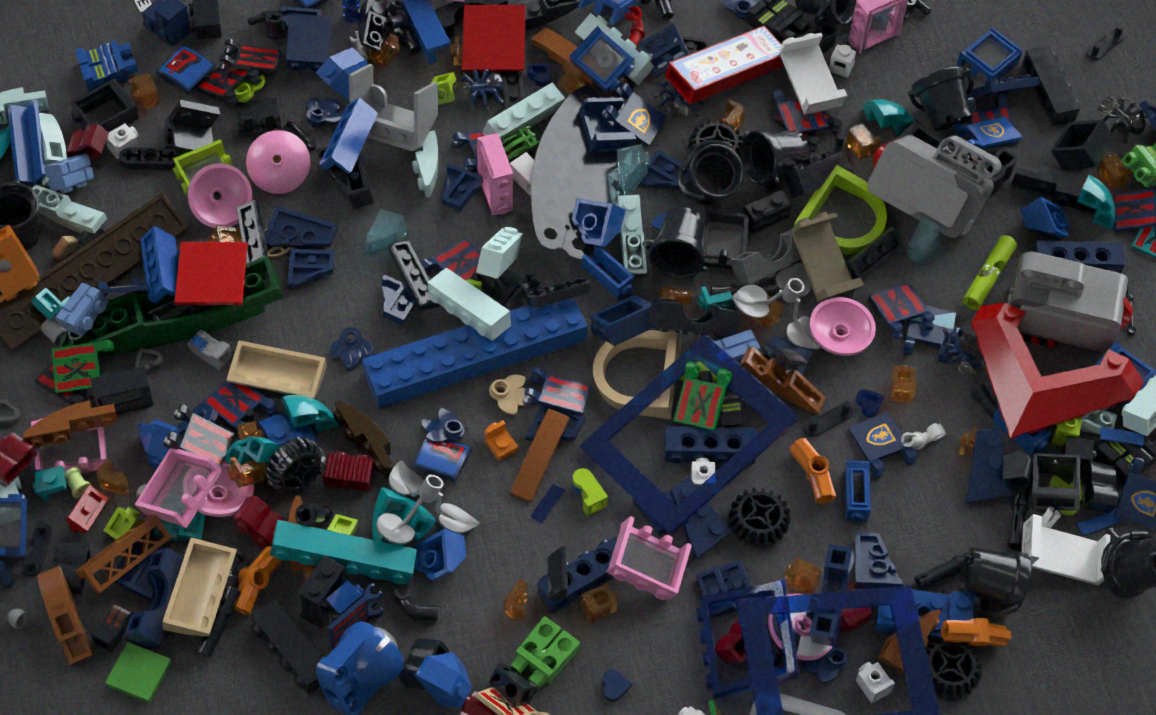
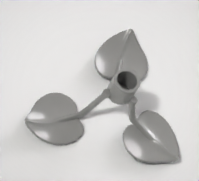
M803 263L793 264L791 268L781 270L777 274L775 282L780 291L771 299L767 300L766 292L757 285H746L733 295V301L737 308L752 318L766 316L769 313L768 304H771L780 296L788 303L794 302V322L788 324L786 328L788 339L797 347L814 350L820 349V346L816 343L810 332V318L802 316L797 319L798 306L801 301L799 298L806 296L811 288Z
M401 460L394 466L389 475V485L396 493L402 496L410 494L412 497L420 495V498L404 521L397 515L386 513L378 518L376 526L379 534L387 541L394 544L409 543L414 537L415 532L407 523L422 501L431 503L436 499V512L440 514L438 521L446 530L462 534L478 527L480 522L453 504L443 503L441 505V498L443 496L440 493L443 487L442 479L435 475H428L423 481L419 475L410 470Z

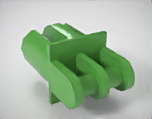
M530 125L519 129L515 134L501 141L503 146L507 145L504 150L506 154H509L507 156L508 161L540 144V140L537 141L535 138L536 134L530 131Z

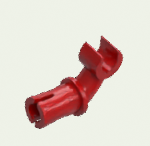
M633 6L629 7L630 12L624 15L626 20L632 21L633 24L628 39L638 47L640 40L645 37V32L641 19L642 11L640 7Z

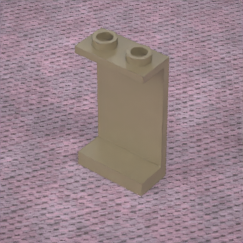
M823 212L814 216L815 219L810 220L809 217L797 221V226L790 229L818 302L855 291L864 286L861 277L854 280L851 279L829 221L837 217L836 213L827 215V212Z

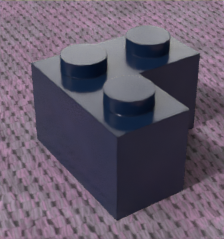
M156 0L142 12L144 27L150 32L153 31L163 42H168L172 46H175L191 32L187 6L179 0Z

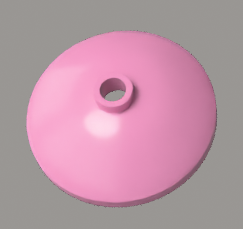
M280 130L270 131L259 136L250 146L246 157L247 172L253 183L261 190L271 194H286L297 189L306 180L311 164L308 149L303 141L292 133ZM274 157H281V161L279 163L273 162Z
M212 164L202 168L192 178L188 188V204L191 212L201 223L212 228L223 229L238 224L237 207L252 201V189L247 177L239 169L228 164ZM218 191L220 197L216 200L213 195Z
M843 297L830 298L818 304L813 310L809 322L810 332L816 343L826 351L841 356L856 355L866 350L872 343L876 331L875 321L868 309L855 300Z
M224 460L220 475L197 511L213 517H226L236 514L246 498L253 496L254 493L252 477L246 470L237 471ZM191 468L184 479V494L193 496L198 488L193 481L196 475L205 477L207 471Z

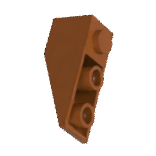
M939 609L930 611L888 637L876 659L899 674L910 672L917 663L916 656L918 652L922 651L929 641L927 638L928 634L939 624L940 619L938 617L941 611Z

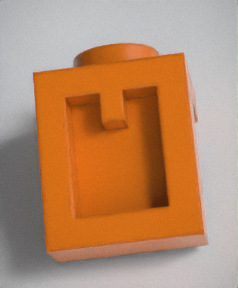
M504 420L499 423H492L484 431V441L498 461L518 451V445L507 432Z

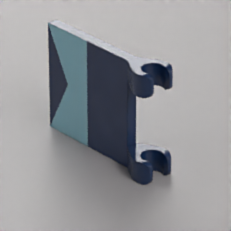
M924 305L935 316V320L932 321L934 327L925 328L921 317L911 319L903 352L912 354L915 341L940 346L938 360L946 362L948 355L943 353L946 348L942 345L945 338L943 329L948 334L953 331L956 312Z

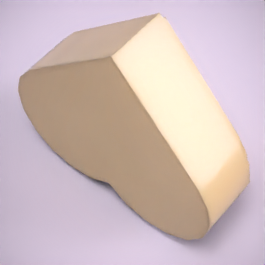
M62 236L53 249L52 255L57 260L64 259L76 249L78 240L74 236Z

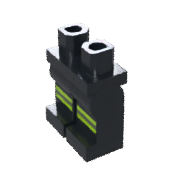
M760 0L748 10L747 24L755 29L765 26L780 43L791 37L796 38L795 31L802 35L809 30V23L803 19L804 12L784 0Z
M726 368L727 371L732 373V378L726 388L721 407L722 425L724 428L743 427L744 420L738 381L735 379L732 368ZM711 371L699 372L698 380L717 384V381L713 382ZM720 415L716 428H721Z
M1128 428L1123 429L1124 431L1136 432ZM1144 435L1143 446L1112 441L1104 442L1097 449L1096 460L1099 463L1114 466L1118 481L1124 486L1133 458L1144 460L1140 474L1156 461V437L1149 441Z

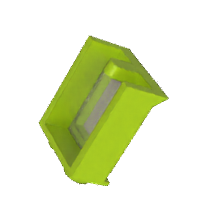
M220 139L174 158L175 168L172 169L176 179L182 180L181 187L185 196H187L190 182L198 171L212 164H228L232 166L230 156L225 154L223 143Z

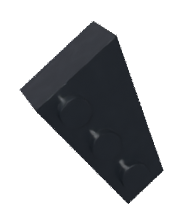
M327 147L315 150L320 162ZM361 152L349 174L336 164L325 170L353 209L374 204Z

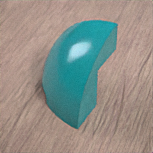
M869 100L865 102L862 108L868 122L877 120L881 128L892 126L897 136L901 135L915 121L904 107L889 100Z
M1089 174L1077 201L1097 209L1092 222L1112 230L1115 221L1113 198L1107 187L1100 180Z
M303 395L282 397L286 415L290 417L294 429L314 423L318 434L339 427L332 412L318 400Z
M247 437L234 442L228 449L224 460L237 471L260 469L262 472H265L267 469L265 464L270 462L268 457L274 455V450H278L281 446L262 437Z
M382 487L373 513V540L394 544L379 534L376 526L378 518L382 514L390 513L397 515L404 521L416 502L395 491ZM421 505L407 523L415 532L412 540L415 539L417 541L423 538L436 522V519Z

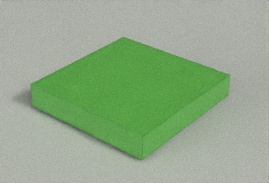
M127 642L105 684L109 688L150 704L172 661L170 658Z

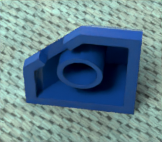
M352 47L329 57L316 73L330 87L350 102L349 74L366 66L367 60Z
M1039 197L1021 210L1022 222L1027 229L1063 239L1068 236L1066 230L1070 228V223L1062 207Z
M577 198L572 220L575 226L579 228L584 243L605 247L621 231L626 210L611 203Z
M276 414L258 421L264 438L277 443L279 446L286 444L288 439L293 441L295 437L301 438L303 436L311 438L317 443L310 425L294 429L288 416Z
M153 420L149 425L145 422L139 423L137 429L148 462L157 470L170 449L163 445L164 438L167 437L169 432H175L179 435L178 428L159 420Z
M446 529L412 546V548L417 549L414 568L427 575L433 581L451 573L466 558L464 536Z
M453 652L426 656L415 674V677L440 706L461 708L472 689L466 667Z

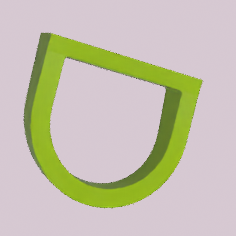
M836 165L823 186L813 193L797 218L794 227L797 226V221L809 217L810 220H813L833 188L837 186L867 202L876 217L873 229L862 237L845 239L835 236L842 255H855L884 233L887 213L883 200L868 190V183Z

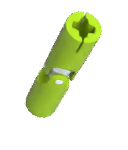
M1002 235L998 239L985 264L962 300L967 308L979 310L980 306L984 303L1017 247V243L1012 237Z

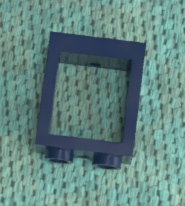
M636 295L591 315V331L595 336H598L612 346L623 343L655 328V326L648 323L652 304Z

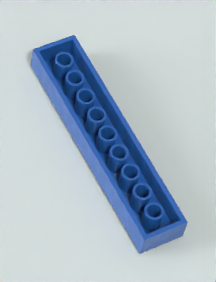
M570 298L541 307L526 305L511 310V326L493 341L486 336L480 335L470 325H465L362 359L363 373L378 409L587 340V324L575 299Z

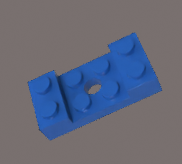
M904 584L903 590L878 589L879 602L874 631L895 634L919 619V611L930 612L939 609L941 611L938 617L940 619L939 624L933 631H930L927 638L937 640L940 637L944 641L943 637H941L943 621H967L973 619L975 596L951 591L950 595L906 589Z

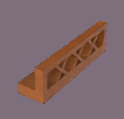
M157 515L147 516L75 572L80 579L87 578L96 593H100L172 537ZM154 527L162 535V538L157 542L149 541L150 530ZM135 542L143 543L142 553L139 556L131 554L132 544ZM116 556L125 557L122 569L113 568ZM98 570L107 571L106 581L99 585L93 574Z

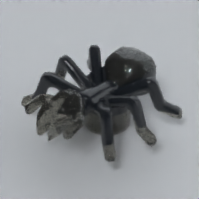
M1107 96L1108 100L1102 101L1101 105L1097 108L1098 111L1103 113H1111L1103 118L1104 122L1109 118L1117 119L1113 123L1110 132L1113 134L1116 129L1118 132L1123 133L1124 144L1128 143V133L1130 131L1140 135L1145 130L1146 120L1144 118H1148L1143 110L1138 109L1130 112L1131 108L1136 107L1134 101L1123 111L1124 97L1117 99L1118 104H1120V108L1117 109L1115 99Z

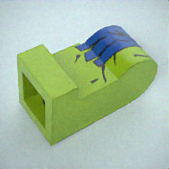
M583 468L576 470L573 474L572 488L583 498V511L588 517L607 507L608 496L589 470Z

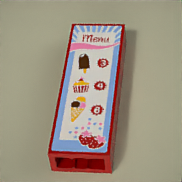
M762 26L670 62L665 78L690 105L784 67L779 54L782 44L765 26Z

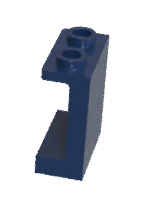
M289 13L287 68L296 71L311 69V71L317 72L329 57L331 17Z
M590 97L583 101L579 114L591 152L630 151L636 140L635 133L626 132L614 122L605 120L601 116L603 110L608 105L613 106L619 114L624 103L623 98Z

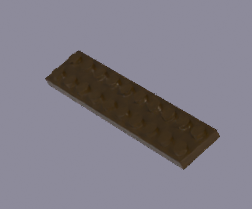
M163 192L39 276L40 280L37 281L33 288L28 290L24 288L17 292L18 295L12 300H5L0 303V338L11 352L42 331L41 326L48 318L31 303L32 299L42 290L47 288L62 302L68 296L71 297L81 283L98 289L97 282H106L108 285L143 260L140 239L153 226L174 237L188 229L189 225Z

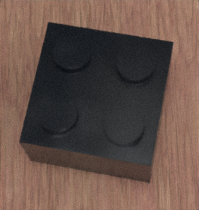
M1104 120L1069 122L1051 152L1062 169L1097 167L1114 137Z

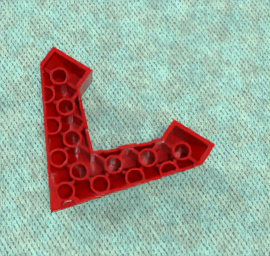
M1006 302L980 306L971 322L972 329L975 331L978 339L977 344L981 356L984 357L986 363L985 368L995 398L997 397L999 402L998 407L1002 419L1005 421L1008 429L1009 440L1018 438V435L1026 432L1030 434L1046 429L1053 424L1058 425L1086 416L1094 410L1099 409L1101 411L1114 407L1117 403L1125 400L1127 402L1132 401L1144 383L1128 358L1109 349L1100 365L1041 377L1019 332L1025 311Z

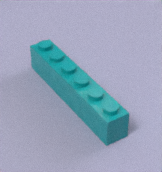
M278 520L274 530L270 556L280 560L298 561L303 565H318L322 558L326 556L344 566L348 574L365 575L376 580H389L395 584H409L414 571L417 549Z

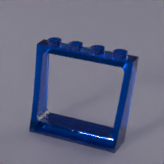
M785 580L700 596L701 608H696L698 622H703L704 630H699L701 644H706L707 652H702L704 667L709 666L710 674L705 675L707 689H712L713 700L799 678ZM773 598L776 607L784 666L763 674L721 685L718 682L709 609L713 606Z

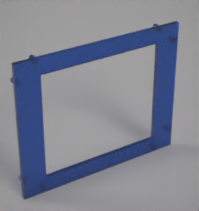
M705 334L579 446L593 462H596L642 506L660 526L672 534L683 523L687 524L689 522L688 519L773 442L780 436H785V432L799 420V417ZM700 361L716 376L719 369L730 371L732 378L728 387L763 417L769 425L681 504L676 506L620 453L609 440L685 374V367L688 362L696 364Z
M912 586L741 599L736 601L739 615L738 623L741 626L757 715H784L765 615L890 605L912 711L871 715H940Z

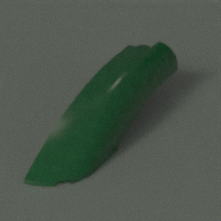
M267 255L246 264L243 305H197L199 310L196 312H191L189 305H184L159 316L161 321L154 322L152 319H147L146 314L175 300V297L167 293L155 304L149 301L148 291L138 293L131 291L109 300L104 312L97 316L92 328L86 331L82 337L70 331L67 334H63L59 347L95 343L103 340L113 342L114 350L98 352V357L183 341L193 338L199 330L206 333L213 332L265 312V305L283 299L280 289L281 284Z

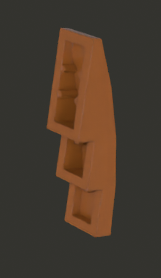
M546 27L531 38L532 44L545 50L548 58L562 64L565 72L591 85L594 83L570 62V55L577 48L576 45ZM585 54L581 59L600 77L606 74V70L599 66L589 55Z
M754 346L746 350L740 365L756 379L795 405L815 415L820 412L825 397L797 370L789 372L787 369H784L782 364L775 363V358L767 360Z
M548 409L511 489V495L529 503L532 502L569 422L568 416Z

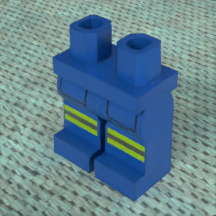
M114 40L110 44H103L95 49L84 51L83 48L75 50L88 92L112 79H115L117 83L129 81L127 75L138 72L134 58L126 61L122 60L133 57L129 43L118 46L116 40Z

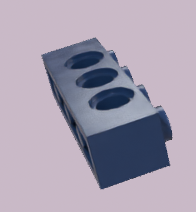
M1036 241L1033 252L1080 262L1087 266L1122 273L1125 266L1122 243Z
M665 427L664 461L672 463L696 462L699 458H707L709 462H715L720 465L727 463H739L740 465L755 464L757 456L756 429L716 428L714 431L701 427ZM684 445H690L692 447L686 448L684 447ZM709 445H710V446H713V447H715V448L710 449V448H707L706 446H709ZM729 446H734L737 449H731Z
M616 536L610 540H603L598 544L597 548L590 552H583L575 561L567 562V584L569 586H567L566 600H550L548 598V574L540 578L539 582H537V594L552 614L614 578L613 575L606 573L609 568L617 542ZM625 550L621 564L630 568L631 556ZM598 560H605V561H607V563H606V564H600V563H598L597 561H598ZM580 571H585V572H587L588 574L585 575V576H582V575H579L578 572H580Z

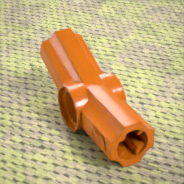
M806 438L798 439L790 446L789 452L805 470L816 503L827 504L835 500L836 495L828 471V460L824 456L819 455ZM813 468H818L822 471H816Z
M266 547L249 567L241 569L238 573V590L241 591V594L236 601L234 611L251 615L260 589H264L268 585L269 576L282 562V560L270 556L271 547Z
M975 618L967 621L945 620L941 628V637H943L944 642H964L970 646L991 645L1005 647L1011 639V631L1006 626L991 624L985 618Z

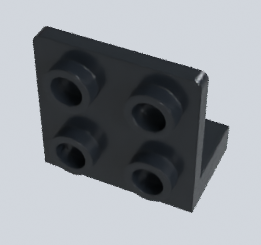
M179 100L170 113L174 148L191 152L212 143L211 126L220 115L219 108Z

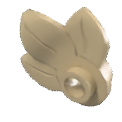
M510 375L505 380L499 379L491 384L489 388L490 396L498 401V406L503 412L516 415L518 406H525L523 398L526 389L522 387L526 379L524 376ZM498 390H503L504 392H503V393H498L497 391H498Z

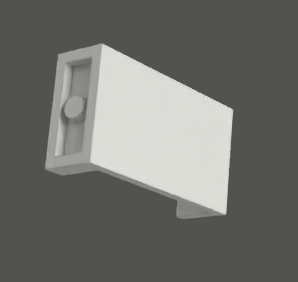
M809 33L800 38H788L783 41L779 50L804 115L841 107L847 98L845 89L837 90L819 47L822 39L821 33Z
M1035 514L1023 523L1022 552L1028 553L1031 557L1032 568L1094 585H1099L1104 581L1101 572V557L1104 548L1110 542V535L1105 534L1099 541H1094L1043 527L1042 516Z

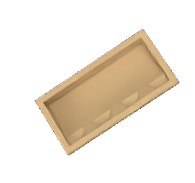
M239 340L228 373L227 382L289 395H303L315 399L327 367L326 358Z
M190 538L163 619V630L187 635L210 636L237 549Z

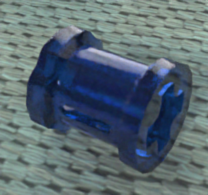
M342 0V7L344 9L342 15L345 21L352 23L358 21L360 1Z

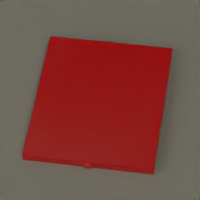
M464 5L462 72H473V70L481 72L485 71V69L491 72L524 71L525 5Z
M181 242L175 305H243L248 242Z

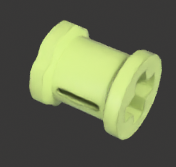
M78 467L71 468L65 472L66 484L71 488L73 497L80 498L85 489L91 485L90 482L83 479L81 470Z

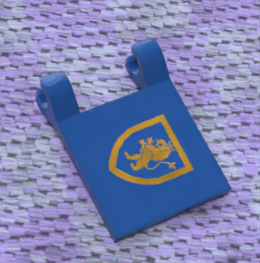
M1006 117L970 125L957 123L953 126L956 131L960 130L958 133H953V136L964 138L970 133L975 140L971 139L967 142L980 149L1022 140L1020 133Z

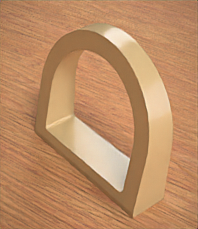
M648 330L616 346L606 342L599 349L593 363V376L601 396L611 406L625 413L671 419L681 347L679 334L674 331ZM634 347L667 350L661 397H629L614 391L605 380V371L609 361L617 353Z

